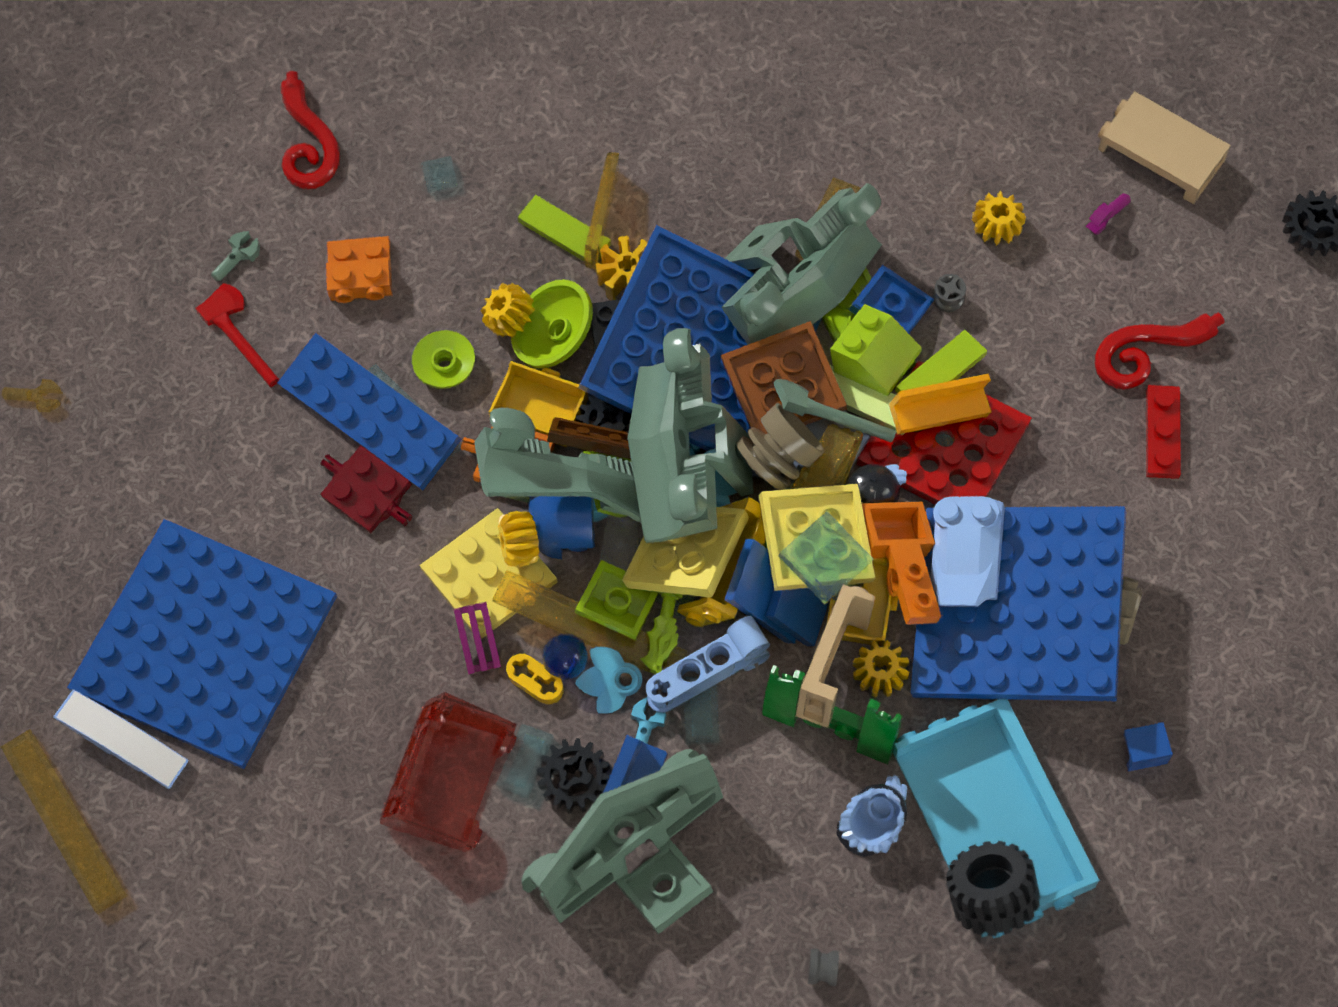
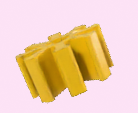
M628 236L618 237L620 254L611 250L608 244H605L600 249L601 264L596 263L597 280L599 286L605 283L606 297L609 300H616V296L623 288L626 289L648 243L644 239L640 240V245L633 253L630 252Z

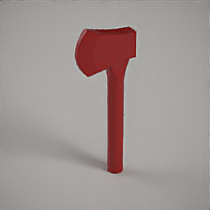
M222 284L208 299L196 307V311L208 327L213 324L228 336L269 387L272 388L280 379L229 318V315L244 310V298L241 292L234 286Z

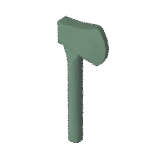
M776 379L773 383L783 409L800 416H803L804 413L815 415L888 442H892L895 438L896 431L820 404L808 398L809 391L792 381Z

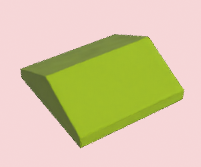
M601 560L574 613L636 640L659 593L657 591L627 588L622 581L626 571Z

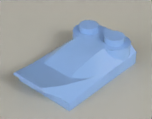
M946 497L935 505L933 510L935 545H933L931 583L938 606L978 607L985 600H997L1005 513L1003 502L989 497Z

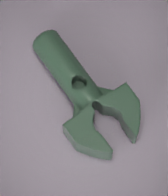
M249 231L234 234L228 240L232 247V252L212 271V277L216 281H221L241 260L249 259L253 262L260 252L258 238L249 247L242 248V245L251 238Z

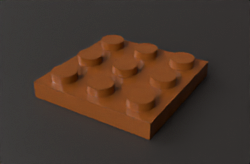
M811 321L721 355V361L750 429L755 427L765 434L768 433L762 425L761 418L776 403L782 405L773 384L776 379L792 381L809 391L807 397L820 404L840 411L847 410L846 401ZM793 413L805 425L824 419L805 413L803 416Z

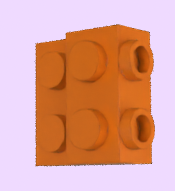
M389 236L327 241L328 263H326V279L330 301L349 303L353 299L358 298L381 300L385 296H392Z

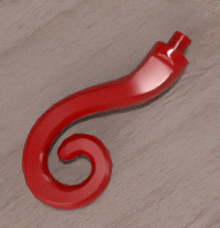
M289 71L286 73V80L281 82V96L284 106L292 118L319 140L323 148L324 159L322 165L312 173L299 172L295 167L297 159L305 157L311 165H317L320 157L319 152L314 146L298 143L291 146L285 152L282 159V170L287 180L294 186L308 190L317 189L324 186L335 175L340 161L339 145L329 127L308 107L305 83L298 79L296 71Z
M1219 312L1211 317L1204 313L1180 326L1143 324L1118 329L1107 336L1096 351L1095 369L1097 375L1107 385L1116 389L1125 390L1138 387L1146 381L1151 373L1149 356L1146 352L1136 347L1121 351L1119 355L1121 362L1128 363L1132 361L1138 366L1137 370L1132 374H1121L1111 364V358L1115 351L1133 342H1152L1179 347L1198 345L1215 337L1218 334L1217 327L1225 323V320Z

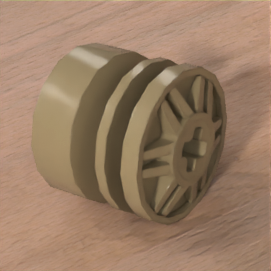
M776 403L761 418L762 425L768 433L765 434L761 430L752 427L748 431L750 438L743 436L736 442V445L748 465L757 475L778 490H786L791 485L789 478L796 480L800 476L794 461L808 468L825 450L816 436L792 412L784 410L783 405Z

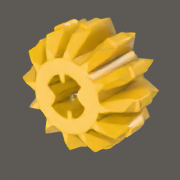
M1002 191L997 194V197L992 196L988 192L984 201L979 200L976 203L975 212L972 215V221L975 223V233H983L984 242L991 237L995 238L996 246L1000 243L1001 238L1010 243L1013 240V236L1019 237L1026 220L1025 213H1022V203H1014V194L1008 198L1003 197Z
M502 283L498 290L492 289V295L489 298H484L486 305L480 310L483 314L482 322L485 323L486 327L498 336H510L512 338L517 331L524 332V325L527 322H531L529 315L535 311L530 294L519 285L513 283L509 285Z
M514 511L501 515L498 520V536L505 563L510 567H523L536 563L540 551L538 531H536L533 516L527 511Z
M875 640L871 642V650L861 647L859 649L860 657L853 660V666L857 669L853 672L854 680H862L860 689L864 691L870 686L873 687V697H877L879 689H883L886 697L891 696L892 688L898 691L902 690V680L909 678V671L905 669L909 665V659L900 657L902 648L896 647L890 650V642L888 640L884 642L883 647H879ZM884 665L887 666V672L883 669L878 672L875 671V666L879 668Z

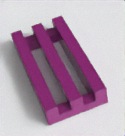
M486 601L454 608L468 675L478 671L501 667ZM477 610L482 612L493 661L486 662L475 615ZM464 613L469 615L480 664L473 665L462 617Z

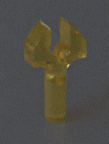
M42 379L41 385L36 389L4 387L1 395L5 400L35 402L38 412H50L61 404L58 399H44L42 396H46L48 393L63 394V392L53 380Z

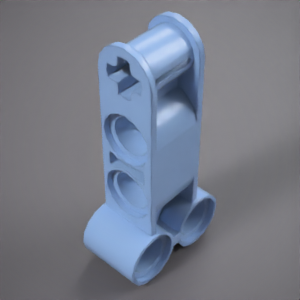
M746 616L739 619L728 628L727 634L652 676L646 684L649 706L656 712H668L743 668L745 671H749L755 668L754 664L758 663L761 665L770 657L767 651L770 643L754 618ZM716 655H724L729 659L724 665H715L711 662V659ZM689 671H694L700 675L694 682H687L682 679V676ZM661 689L663 693L667 692V696L656 695V691Z

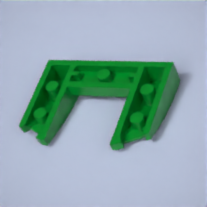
M773 665L765 692L762 715L794 727L798 718L796 713L805 673L795 670L793 676L782 674L780 678L779 668ZM871 698L864 717L835 706L828 728L834 729V733L842 739L850 741L853 738L859 739L857 753L888 765L899 736L902 715L896 714L895 718L891 720L892 716L886 712L879 711L876 714L875 712L878 711L881 703ZM802 719L803 722L812 727H822L821 725Z

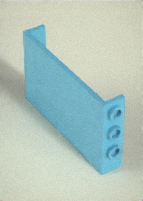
M998 699L980 708L977 705L969 706L960 711L959 716L949 721L946 718L936 720L928 726V730L918 734L915 731H911L897 739L898 742L894 745L893 754L948 868L952 860H958L957 855L961 851L967 852L969 847L975 844L980 846L983 845V842L991 841V844L1004 841L1006 846L1011 844L1019 846V851L1024 850L1028 853L1029 859H1032L1040 892L1039 909L1034 911V918L1031 921H1024V924L1040 919L1044 916L1042 911L1053 906L1058 911L1072 905L1075 902L1074 897L1096 887L1099 879L1008 699ZM984 932L981 936H987L988 933ZM1003 932L997 933L996 936L992 937L997 938L1004 934Z

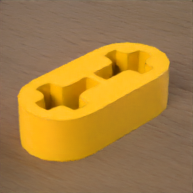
M516 654L508 660L506 664L508 678L521 690L543 704H554L562 698L564 686L561 678L555 672L526 654ZM526 663L528 672L533 675L532 678L523 673L517 677L514 667L516 665L522 667ZM540 680L547 685L553 681L556 692L548 691L545 695L542 694V686L537 681Z

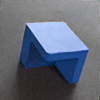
M1164 722L1126 729L1123 735L1130 757L1126 764L1128 771L1168 764L1173 753Z

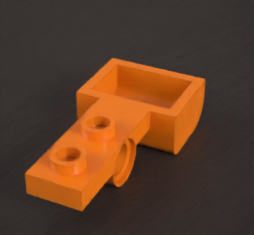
M923 502L862 503L872 559L887 558L889 564L886 578L887 589L892 597H898L906 625L937 623L941 618V613L924 559L933 548V545H935V541Z

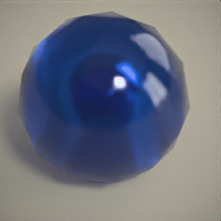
M561 633L551 638L544 646L542 653L544 668L553 676L563 680H570L580 675L586 668L589 658L586 645L573 634Z

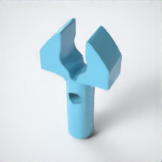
M646 697L634 705L631 719L637 720L639 724L635 738L648 744L652 729L657 726L664 727L666 713L656 712L649 720H646V715L644 714L648 703Z

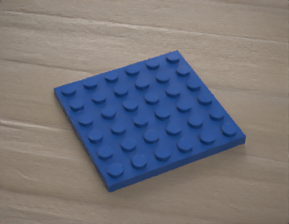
M656 225L578 389L632 414L639 367L653 366L665 362L663 354L665 335L678 328H688L691 330L692 346L701 344L710 354L712 403L722 405L748 433L750 430L721 361L722 354L746 346L747 343L721 307L755 273ZM819 319L816 323L813 324L815 332L817 331L821 319ZM715 424L689 432V443L705 451L716 448Z
M1125 506L1005 507L997 600H985L978 607L939 606L941 618L937 623L916 624L911 681L912 697L1117 701L1126 531ZM926 508V515L934 538V508ZM933 548L924 557L930 579Z
M164 519L67 688L69 691L76 690L106 708L245 769L334 604L337 594Z

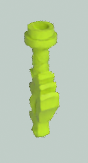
M658 592L663 598V606L660 616L653 619L654 628L646 632L650 642L649 653L640 659L651 669V673L657 674L662 671L663 662H666L669 655L678 645L679 634L676 632L679 628L675 625L677 620L673 618L676 600L682 598L683 594Z

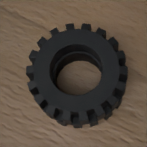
M991 841L983 842V845L980 846L976 844L970 846L969 851H961L957 855L958 860L951 861L949 865L950 871L946 873V884L955 917L958 922H962L964 928L967 930L973 928L974 933L982 935L984 932H987L988 936H996L1000 932L1006 935L1011 933V929H1021L1025 926L1024 921H1031L1034 918V911H1038L1040 906L1039 887L1032 859H1029L1028 853L1024 850L1019 851V846L1014 844L1006 846L1004 841H998L996 844H991Z

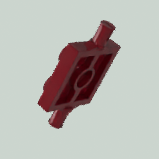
M360 445L349 460L343 464L331 457L330 454L325 456L326 460L322 459L321 466H324L334 475L330 483L321 492V497L366 531L372 533L382 521L390 516L403 526H407V520H412L413 516L399 506L402 496L411 487V482L366 448Z

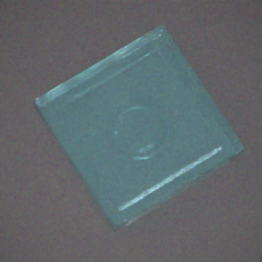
M828 511L778 555L824 604L841 591L843 584L847 585L874 560Z

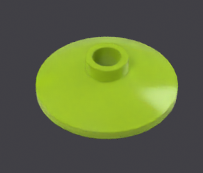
M450 330L436 331L426 335L418 342L412 354V366L416 376L424 384L438 389L451 388L461 384L470 376L475 365V352L472 344L463 335ZM444 360L450 362V365L446 367L439 366Z

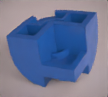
M529 496L528 512H530L535 521L540 552L550 558L562 560L563 548H568L574 552H582L588 548L595 547L593 498L585 496Z

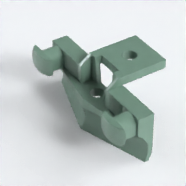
M866 183L857 193L852 188L839 190L807 222L794 218L758 225L725 258L747 270L760 268L721 307L747 345L809 321L813 325L844 300L882 245L872 235L866 225V221L882 204L878 191L871 184ZM791 236L803 260L787 274L771 255Z
M678 328L665 335L663 341L665 362L653 366L639 367L628 443L643 536L646 543L663 542L717 529L715 470L741 496L753 494L752 468L748 465L736 445V442L741 437L750 438L749 434L722 405L712 403L710 354L701 344L692 346L691 330L688 328ZM715 424L716 452L690 456L689 432Z
M496 408L490 412L489 420L493 429L484 427L474 442L482 490L486 496H504L505 498L527 503L529 496H585L598 499L602 510L627 515L641 523L632 462H628V459L624 461L622 458L617 460L616 457L611 458V456L606 457L601 454L581 453L578 457L553 454L550 451L549 442L539 441L538 438L534 439L535 426L526 413L511 408Z
M693 749L683 750L670 757L663 764L660 771L600 794L559 851L541 856L528 866L521 879L523 890L530 893L537 887L541 892L540 896L546 907L558 922L561 923L615 882L657 934H660L713 892L711 885L670 840L671 837L723 798L716 775L708 758L704 754L699 755ZM629 826L634 828V832L630 837L626 839L617 837L619 830L623 827ZM650 838L659 852L629 874L625 856ZM662 880L673 882L669 891L664 893L655 891L657 884Z

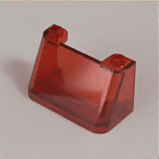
M446 692L429 699L424 704L417 718L382 810L380 824L463 852L471 851L472 848L478 845L482 836L479 821L475 819L496 759L503 756L504 753L509 754L515 745L517 736L514 735L517 724Z

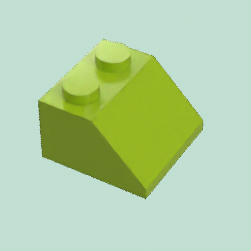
M866 304L861 307L830 348L834 373L886 396L890 395L922 351L921 346L891 315Z

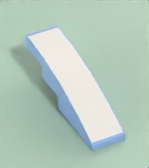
M74 689L53 717L106 753L114 755L138 772L141 771L168 790L189 761L154 737Z

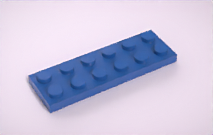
M317 333L313 335L277 382L421 490L425 489L462 440L458 435Z

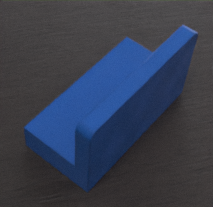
M627 735L603 793L660 771L668 753Z

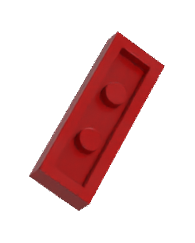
M1148 385L1146 389V477L1179 479L1181 475L1180 387Z

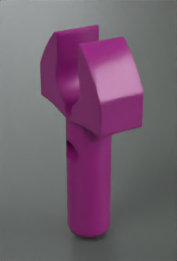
M1123 193L1109 205L1106 203L1101 204L1089 217L1091 222L1085 227L1095 235L1100 234L1105 229L1109 220L1131 202L1130 196Z

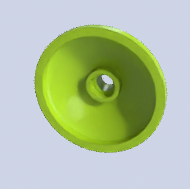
M570 280L551 281L536 289L530 295L533 299L532 306L535 309L529 315L531 322H527L524 325V332L517 331L515 336L511 337L515 354L521 361L531 367L549 368L565 361L578 350L589 332L593 315L590 296L584 288Z

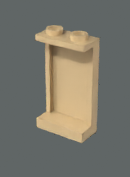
M1135 91L1128 101L1123 99L1114 113L1116 116L1112 122L1107 121L1098 134V137L1101 138L1100 151L1104 153L1108 146L1180 186L1186 190L1183 199L1192 204L1197 201L1225 162L1231 146Z
M843 584L801 686L796 713L797 717L826 728L829 727L833 717L838 689L826 685L824 682L846 627L852 625L867 630L875 596L869 594L864 588L858 586L850 587Z

